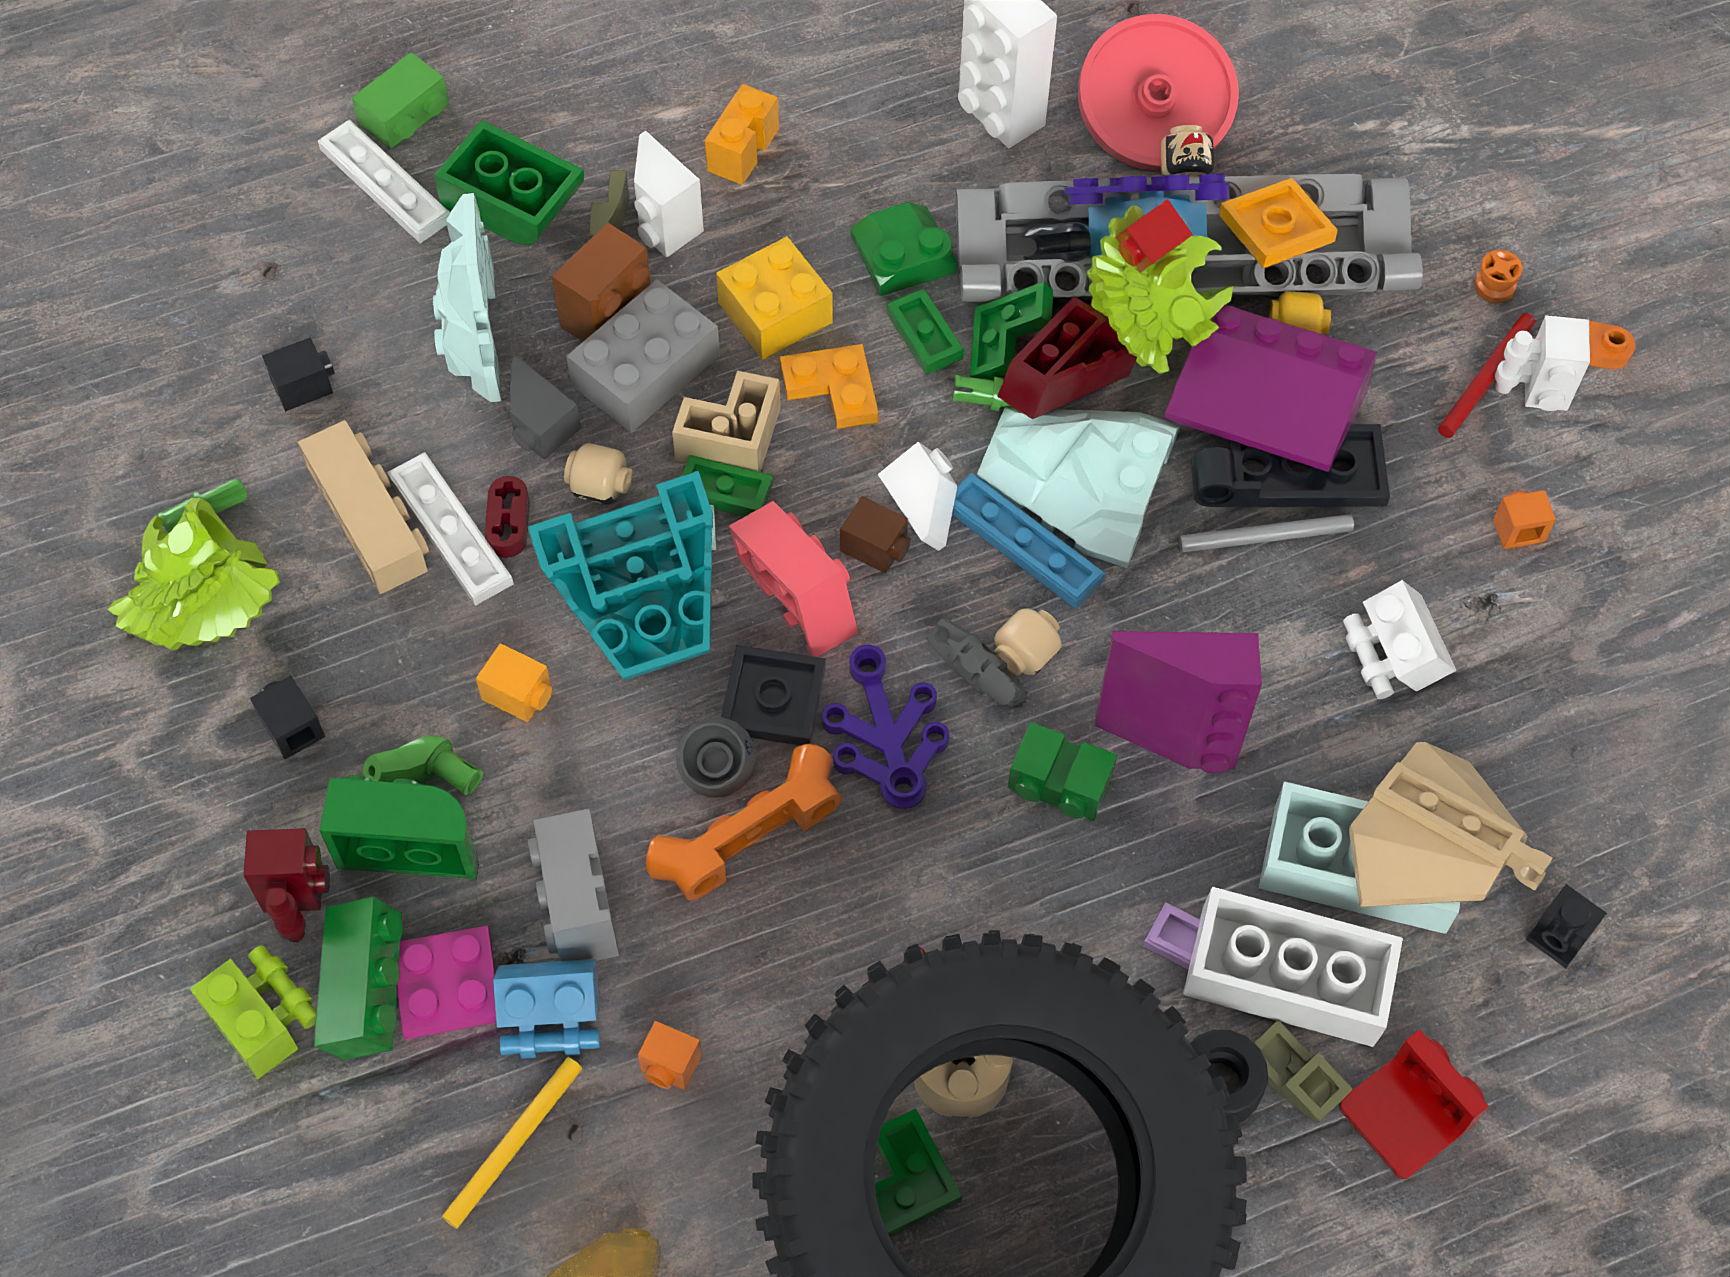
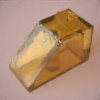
M636 1228L621 1229V1234L607 1232L546 1277H657L661 1258L658 1239H652L651 1233Z

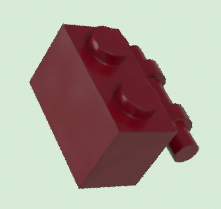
M306 828L247 830L243 876L263 913H268L274 921L275 928L280 936L288 939L290 942H299L303 939L306 928L305 919L300 911L321 910L322 893H328L330 888L329 867L327 864L322 865L319 845H313Z

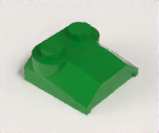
M906 202L868 214L851 229V237L880 296L957 273V261L951 251V238L946 231L938 227L926 206Z

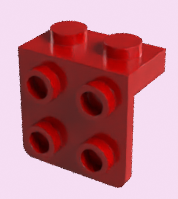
M1420 1029L1404 1041L1397 1055L1353 1089L1339 1104L1341 1113L1400 1179L1410 1178L1475 1126L1489 1107L1484 1101V1095L1478 1085L1470 1078L1462 1077L1449 1062L1450 1059L1444 1047L1435 1039H1428Z

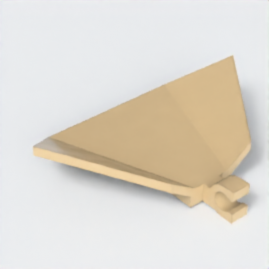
M1427 742L1415 743L1403 760L1394 765L1375 789L1372 799L1349 828L1360 907L1481 901L1485 899L1505 865L1513 869L1516 878L1520 882L1536 890L1544 879L1545 871L1553 857L1524 844L1528 836L1469 761Z

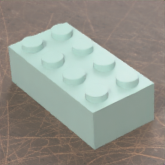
M1283 783L1275 804L1259 889L1447 934L1459 913L1460 902L1360 907L1349 828L1368 804V801L1293 783Z

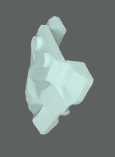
M474 193L463 194L446 219L451 243L442 249L437 274L438 286L436 295H433L436 321H442V329H435L434 331L437 355H445L449 372L455 376H471L473 390L490 402L501 401L499 363L488 314V299L495 298L494 265L487 235L482 236V233L485 232L484 224L480 219V211Z
M1005 407L980 465L977 477L1019 509L1026 507L1042 518L1041 525L1051 532L1057 528L1075 540L1074 547L1083 554L1128 568L1141 533L1146 509L1163 464L1168 462L1180 429V424L1141 412L1055 409L1032 420L1015 408Z

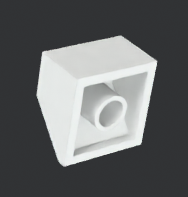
M644 131L639 135L634 177L636 195L634 204L639 220L637 230L640 238L648 247H655L667 258L704 232L700 179L647 131Z

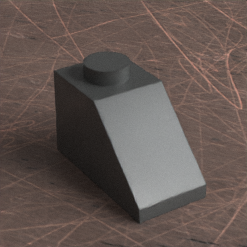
M516 356L511 361L510 375L512 436L522 449L527 452L533 450L545 460L581 429L578 406L568 396Z

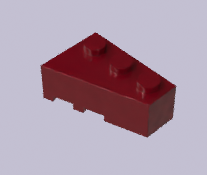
M1074 296L1011 361L997 397L1033 420L1128 377L1137 357L1129 354L1126 346L1119 342L1117 332L1110 326L1108 317Z

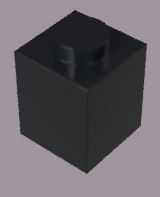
M311 337L262 355L270 380L285 412L333 393L328 378L335 374L333 366L325 350L317 352Z
M292 676L267 684L258 694L250 698L260 721L284 759L325 738L318 717Z

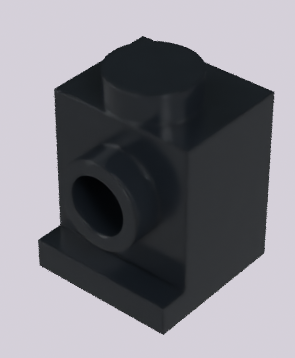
M1566 884L1546 909L1526 940L1561 966L1567 968L1607 913Z

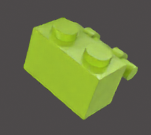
M263 945L254 948L248 955L249 960L257 968L250 977L246 978L230 958L190 988L203 1010L257 1079H260L298 1050L286 1026L297 1019L305 1029H309L316 1024L317 1011L312 1006L313 998L304 987L298 988L286 974L288 971L286 964L279 956H272ZM271 987L282 1000L280 1005L273 1010L260 996Z

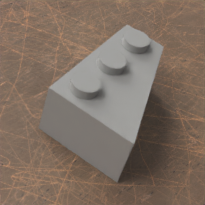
M590 809L533 820L536 837L528 839V846L533 867L541 865L543 880L535 883L541 910L549 909L551 924L544 925L549 954L558 952L560 961L596 959L598 961L619 956Z

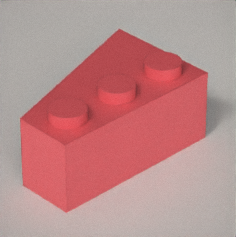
M772 501L729 525L738 559L767 597L774 594L784 604L788 612L783 614V619L790 628L797 624L801 627L807 641L806 650L811 656L819 657L858 634L846 583L850 582L847 569L838 558L832 560L826 554L822 543L815 535L809 537L803 531L799 520L792 512L786 514Z

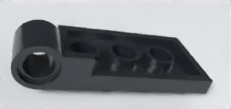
M1380 424L1351 425L1335 459L1346 461L1352 469L1345 472L1337 471L1332 466L1329 472L1309 465H1307L1308 470L1293 471L1286 464L1290 459L1229 439V450L1221 447H1210L1199 450L1191 457L1194 500L1199 505L1205 507H1385L1390 499ZM1254 459L1260 461L1265 466V469L1260 472H1253L1245 468L1243 462Z

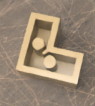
M737 371L726 406L684 397L672 431L675 461L687 463L689 455L761 472L780 412L779 379Z

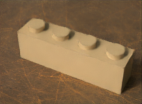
M343 420L298 441L307 469L379 594L381 595L428 572L423 556L429 552L428 546L418 528L410 531L405 521L409 520L410 517L400 497L391 498L386 489L390 488L391 485L380 464L372 466L367 458L372 456V452L363 434L359 432L354 435L346 420Z

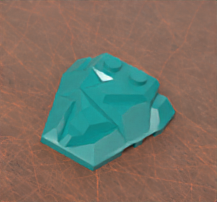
M699 471L657 484L659 496L576 523L571 513L528 527L540 568L564 598L573 613L576 614L593 640L624 681L711 652L713 513Z

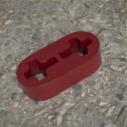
M503 476L496 479L488 490L485 523L486 539L496 555L503 558L514 557L520 554L527 543L530 508L529 496L523 480L515 476ZM507 493H515L511 500V509H505L503 499L506 498ZM504 524L511 525L512 534H510L508 541L500 540V537L504 534Z

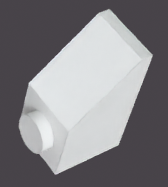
M917 442L882 470L878 476L905 517L908 518L909 523L921 541L940 551L946 546L957 484L949 474L953 466L947 457L938 448L931 451Z

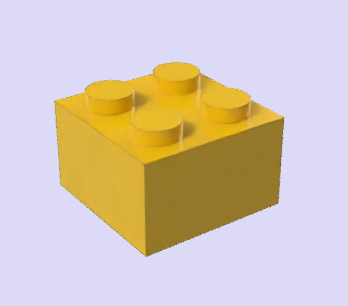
M788 236L716 272L719 305L762 360L833 323V293Z

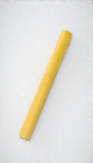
M569 1057L564 1060L441 1216L448 1224L458 1229L582 1071V1067L576 1061Z

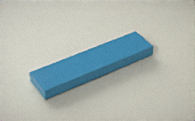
M972 472L957 485L952 515L1073 608L1077 609L1104 581L1105 572Z

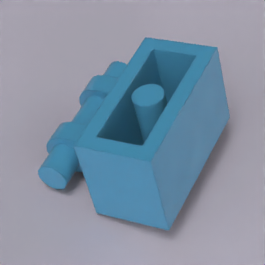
M596 959L498 966L493 979L497 1028L519 1026V1034L500 1036L501 1055L520 1054L521 1059L536 1058L539 1052L565 1051V1055H580L581 1049L600 1048L599 1029L580 1030V1022L596 1021L598 1015L599 992ZM563 1023L564 1031L536 1033V1025Z

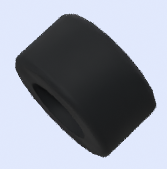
M1213 1029L1198 1035L1193 1041L1199 1038L1202 1040L1211 1054L1208 1057L1210 1063H1223L1238 1073L1240 1078L1239 1088L1234 1093L1229 1094L1230 1097L1227 1098L1228 1104L1224 1105L1223 1109L1226 1116L1237 1115L1239 1123L1245 1121L1257 1109L1268 1084V1066L1260 1048L1247 1036L1232 1030Z

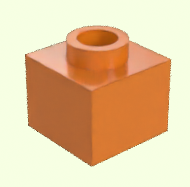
M1545 490L1530 493L1527 491H1516L1503 497L1493 518L1503 549L1546 542L1556 521Z
M657 1021L654 1022L638 1053L641 1071L645 1073L644 1077L649 1082L664 1089H670L674 1085L686 1090L702 1057L699 1039Z

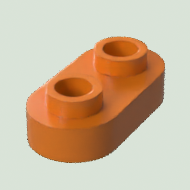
M1589 321V365L1613 370L1626 366L1636 348V342L1632 334L1619 326Z

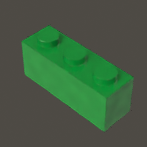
M375 897L326 907L314 1047L342 1060L393 1051V1036L397 1022L395 1014L396 993L400 977L398 967L400 937L403 932L402 912Z

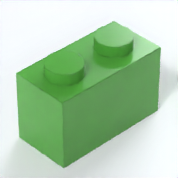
M411 52L352 97L358 124L390 149L394 148L402 140L412 136L416 129L433 116L440 114L449 104L444 77Z

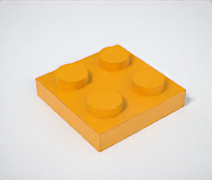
M1293 178L1221 203L1219 216L1263 268L1331 244L1336 239L1338 229Z

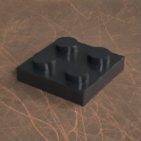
M736 645L721 717L737 722L749 733L751 738L800 746L811 744L826 669V658Z

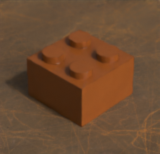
M607 222L552 275L560 327L583 342L651 285L647 247Z

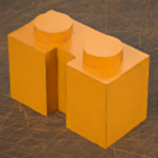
M742 83L705 139L708 172L740 185L745 183L757 164V149L765 151L779 130L778 97Z

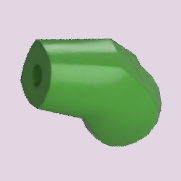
M435 735L424 736L397 749L370 755L363 767V775L370 778L372 781L393 782L395 779L405 778L421 784L437 775L460 790L465 796L476 790L483 778V771L480 768L475 767L453 752L452 743L449 739Z

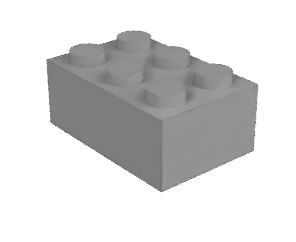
M655 280L566 356L571 386L632 433L720 356L718 326L659 280Z

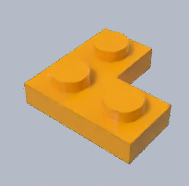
M863 344L780 356V369L787 401L829 394L837 429L879 422V412Z

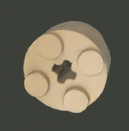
M981 1055L959 1059L961 1061L968 1059L971 1061L970 1066L965 1062H961L956 1066L953 1061L935 1067L914 1081L915 1089L923 1102L940 1115L948 1117H978L992 1110L1003 1098L1009 1083L1013 1058Z

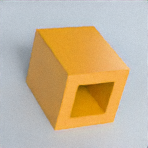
M501 643L476 677L481 700L527 723L536 710L541 711L547 705L552 694L547 666Z

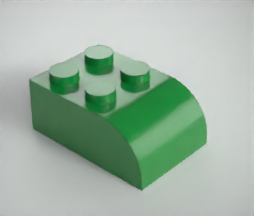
M480 120L434 174L440 204L447 210L452 211L463 194L474 193L480 211V219L485 229L514 243L530 245L537 241L584 182V170Z
M349 775L345 779H329L319 831L337 869L477 879L479 867L477 851L463 809L451 794L438 787L420 785L414 780L405 778L395 779L393 782L372 781L370 778L361 775Z

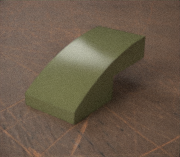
M610 170L608 203H591L589 239L607 222L622 230L629 204L626 170Z
M1279 1019L1253 1042L1260 1048L1267 1062L1268 1084L1316 1123L1324 1119L1353 1090L1319 1052L1312 1056Z

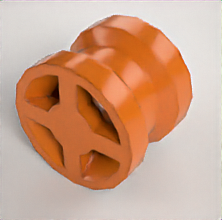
M1494 250L1487 253L1482 259L1480 270L1475 277L1474 288L1476 293L1488 302L1501 303L1509 300L1515 293L1517 282L1523 272L1521 260L1515 254L1505 250Z

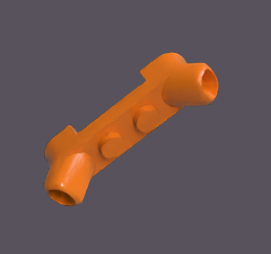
M804 744L795 748L791 757L787 781L771 792L765 790L756 794L747 803L746 808L732 817L725 815L718 818L702 836L695 840L658 834L651 839L646 857V871L652 879L676 883L687 900H696L707 895L727 882L725 861L793 818L805 832L829 816L839 806L842 796L829 781L833 763L831 755L826 749L818 745Z

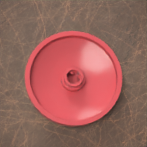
M1140 15L1114 25L1093 44L1079 76V109L1089 133L1097 144L1112 157L1141 170L1162 172L1161 141L1170 134V129L1182 125H1198L1203 127V132L1213 138L1215 150L1230 129L1238 107L1239 88L1237 76L1224 48L1211 34L1200 26L1186 19L1171 15Z

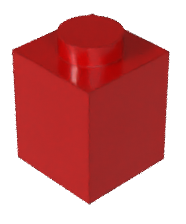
M1167 199L1115 238L1120 244L1118 248L1123 259L1130 266H1136L1141 273L1193 234L1169 199Z

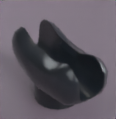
M1079 222L1031 227L1022 235V237L1033 239L1037 245L1036 252L1031 256H1024V260L1062 259L1065 261L1064 263H1073L1087 258L1091 252L1090 231L1087 226Z

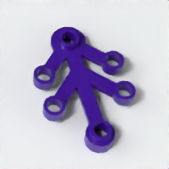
M1225 174L1199 175V183L1189 184V175L1151 177V185H1147L1146 176L1110 178V186H1098V178L1073 179V187L1065 188V194H1069V205L1103 204V193L1195 190V201L1229 199V182H1225Z
M861 645L851 653L849 669L852 678L856 682L863 684L875 726L850 714L844 705L831 703L822 711V727L826 732L833 735L844 732L883 752L887 767L861 755L859 748L852 743H842L835 748L833 752V765L841 774L848 775L856 772L879 784L882 797L889 805L899 809H909L915 807L924 799L927 782L923 773L934 755L943 752L948 747L949 730L943 723H928L922 730L921 744L906 763L902 746L922 715L931 712L935 708L937 691L929 683L922 682L914 685L910 690V698L907 705L894 723L881 681L886 670L885 654L874 645ZM870 665L875 668V671L867 673L860 671V668ZM919 694H927L931 699L928 702L922 703L917 701L915 697ZM838 714L843 717V720L839 723H831L827 718L830 715ZM932 733H938L943 736V740L932 742L927 737ZM843 754H850L854 756L855 760L851 763H843L839 760V757ZM904 783L908 784L912 789L910 792L901 793L895 787Z

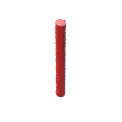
M1528 313L1521 314L1439 425L1438 431L1442 436L1452 438L1494 381L1498 365L1505 360L1504 351L1510 339L1515 338L1517 332H1530L1535 325L1536 320L1532 315Z

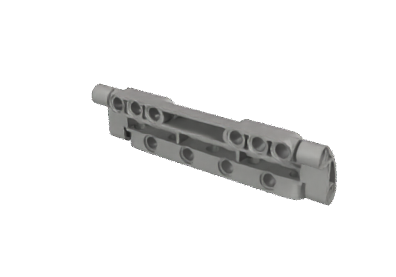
M1360 174L1226 176L1225 182H1229L1230 199L1293 178L1303 190L1310 194L1312 201L1338 229L1335 242L1271 265L1278 268L1282 274V283L1280 285H1272L1267 282L1264 276L1265 268L1259 264L1219 216L1220 209L1216 207L1213 200L1195 201V190L1164 191V196L1184 194L1189 195L1190 202L1206 204L1207 237L1216 241L1221 246V251L1215 249L1209 251L1205 257V265L1196 267L1191 273V282L1197 293L1209 289L1233 286L1232 295L1279 297L1285 291L1316 293L1320 296L1354 295L1360 292L1412 291L1419 290L1421 287L1423 276L1422 259L1419 253H1412L1410 189L1407 178L1362 179ZM1189 177V184L1199 183V177ZM1151 178L1147 179V185H1151ZM1110 179L1098 180V186H1110ZM1073 180L1014 182L1002 184L999 188L956 189V241L962 303L991 302L1020 291L1013 282L1014 275L1020 272L1031 275L1035 285L1045 282L1052 288L1053 303H1068L1074 296L1082 302H1092L1093 296L1089 291L1092 280L1086 274L1087 270L1092 267L1090 254L1087 258L1073 263H1064L1065 261L1062 259L1024 260V256H1031L1036 252L1037 245L1033 239L1022 237V235L1031 227L1068 222H1079L1089 229V207L1105 205V198L1127 196L1130 197L1131 201V196L1140 192L1103 193V204L1069 205L1067 213L1056 214L1050 209L1048 201L1051 197L1061 196L1069 204V194H1065V188L1073 187ZM1349 264H1357L1363 269L1365 276L1362 283H1355L1349 278L1347 272ZM1308 265H1316L1321 269L1324 276L1321 284H1314L1308 280L1306 276V267ZM1061 271L1071 273L1075 277L1076 288L1070 291L1060 289L1056 284L1055 275Z

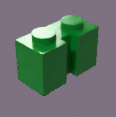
M1030 722L1011 765L1008 788L1014 790L1018 796L1032 802L1041 800L1054 805L1069 817H1085L1094 821L1112 779L1118 755L1086 742H1082L1081 746L1064 740V734Z

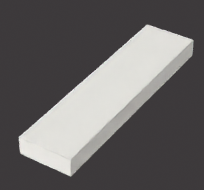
M350 119L318 140L320 150L420 244L447 225L446 219L450 212Z
M425 452L387 472L389 481L475 606L514 585L508 570Z

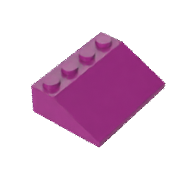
M1224 305L1210 319L1218 325L1219 329L1213 332L1209 338L1202 340L1191 348L1165 411L1164 419L1329 472L1369 390L1377 352L1240 310L1233 306Z
M1113 631L1095 716V726L1189 769H1202L1207 773H1221L1228 769H1235L1262 686L1258 633Z

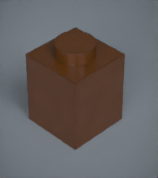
M861 496L840 528V552L886 574L894 560L900 562L909 549L911 538L907 536L908 518Z

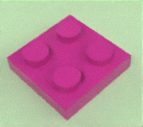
M488 925L400 941L398 964L400 977L397 983L402 1033L405 1039L496 1023L493 984L496 971Z

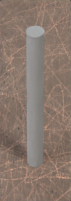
M1351 514L1179 535L1178 544L1180 552L1184 553L1351 532L1354 530V521Z

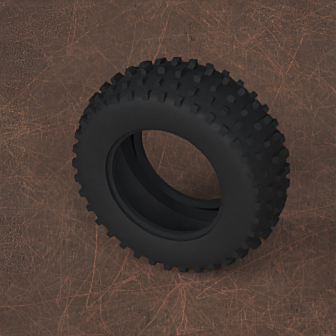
M989 930L988 933H983L981 944H978L977 941L963 942L962 945L960 935L955 934L945 936L942 939V950L936 949L925 953V955L922 954L918 944L909 946L904 952V963L898 964L889 969V971H887L881 961L868 967L869 981L863 984L862 988L854 994L845 985L841 986L835 992L837 1005L831 1010L832 1014L826 1021L813 1014L805 1024L809 1036L804 1041L807 1046L800 1055L788 1049L783 1057L782 1062L786 1064L787 1068L783 1076L787 1080L784 1090L769 1088L765 1103L771 1105L768 1116L773 1118L771 1131L757 1130L755 1144L762 1145L760 1157L767 1159L766 1172L752 1174V1189H759V1199L767 1200L769 1215L756 1219L757 1231H764L765 1241H774L777 1256L765 1261L770 1276L776 1274L777 1277H919L896 1249L887 1233L880 1214L874 1182V1162L881 1127L896 1097L921 1075L935 1067L965 1057L997 1055L1034 1063L1061 1077L1088 1102L1102 1123L1111 1143L1118 1175L1116 1214L1103 1250L1083 1277H1219L1222 1268L1235 1269L1241 1242L1231 1238L1232 1229L1235 1226L1245 1225L1247 1217V1200L1236 1197V1186L1247 1183L1246 1158L1234 1156L1233 1145L1238 1144V1138L1243 1136L1237 1115L1226 1116L1223 1106L1228 1104L1227 1098L1230 1097L1222 1075L1210 1077L1207 1068L1211 1066L1208 1060L1211 1054L1200 1038L1191 1043L1184 1036L1189 1031L1184 1025L1186 1021L1173 1006L1164 1012L1158 1007L1161 1000L1153 994L1155 989L1140 978L1132 986L1127 982L1129 976L1120 971V965L1105 957L1096 965L1093 963V957L1081 953L1082 946L1065 942L1061 950L1057 951L1055 945L1043 943V936L1035 934H1024L1021 944H1017L1016 939H1003L1001 943L1000 930Z

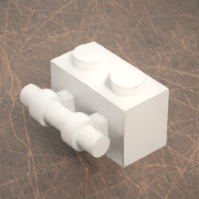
M1545 315L1536 339H1533L1532 335L1527 331L1517 332L1515 338L1510 339L1504 351L1505 360L1498 365L1496 370V390L1502 394H1507L1519 382H1524L1525 407L1541 408L1545 411H1568L1590 363L1589 320Z
M1403 580L1363 601L1371 619V625L1364 626L1359 614L1349 615L1343 620L1348 632L1346 641L1350 650L1357 652L1363 666L1361 670L1362 677L1367 686H1372L1377 699H1385L1394 693L1389 679L1395 676L1417 692L1457 671L1422 595ZM1381 642L1388 657L1383 661H1380L1373 646Z

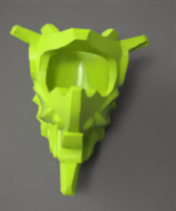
M1131 205L1126 211L1124 218L1116 217L1111 219L1108 225L1110 236H1104L1100 240L1102 255L1092 257V267L1086 272L1087 276L1092 280L1089 286V291L1093 296L1091 306L1109 318L1110 326L1117 332L1119 342L1126 346L1129 354L1137 357L1136 362L1141 367L1151 366L1160 374L1169 371L1166 355L1172 350L1173 338L1179 339L1183 337L1193 347L1202 340L1209 338L1213 332L1219 329L1218 325L1210 319L1224 305L1231 301L1233 286L1209 289L1201 293L1196 292L1191 282V273L1196 267L1205 265V257L1209 251L1214 249L1221 251V246L1216 241L1200 235L1189 237L1141 273L1136 266H1130L1120 254L1118 248L1120 244L1115 237L1143 217L1142 209L1139 206Z
M190 498L189 503L184 506L185 510L180 521L169 534L163 530V519L159 516H154L149 522L142 538V562H138L135 569L134 580L140 583V585L131 589L128 596L113 601L107 609L112 614L118 616L116 627L130 634L132 633L141 639H145L156 646L164 645L169 650H177L183 644L198 646L204 641L217 642L221 637H234L237 628L250 627L251 619L262 616V606L272 601L271 590L280 583L277 571L265 568L268 563L264 559V553L258 549L256 543L237 540L217 516L210 503L202 498Z

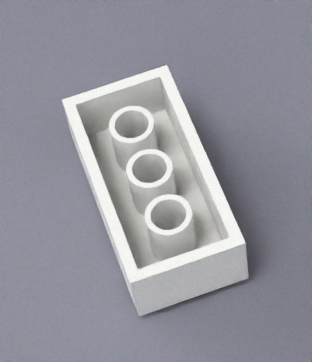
M964 0L958 100L967 113H972L984 124L985 129L992 137L998 138L1009 149L1045 126L1057 15L1041 0Z
M1212 887L1202 909L1183 995L1277 1021L1279 1019L1283 1023L1374 1047L1387 1028L1403 938Z

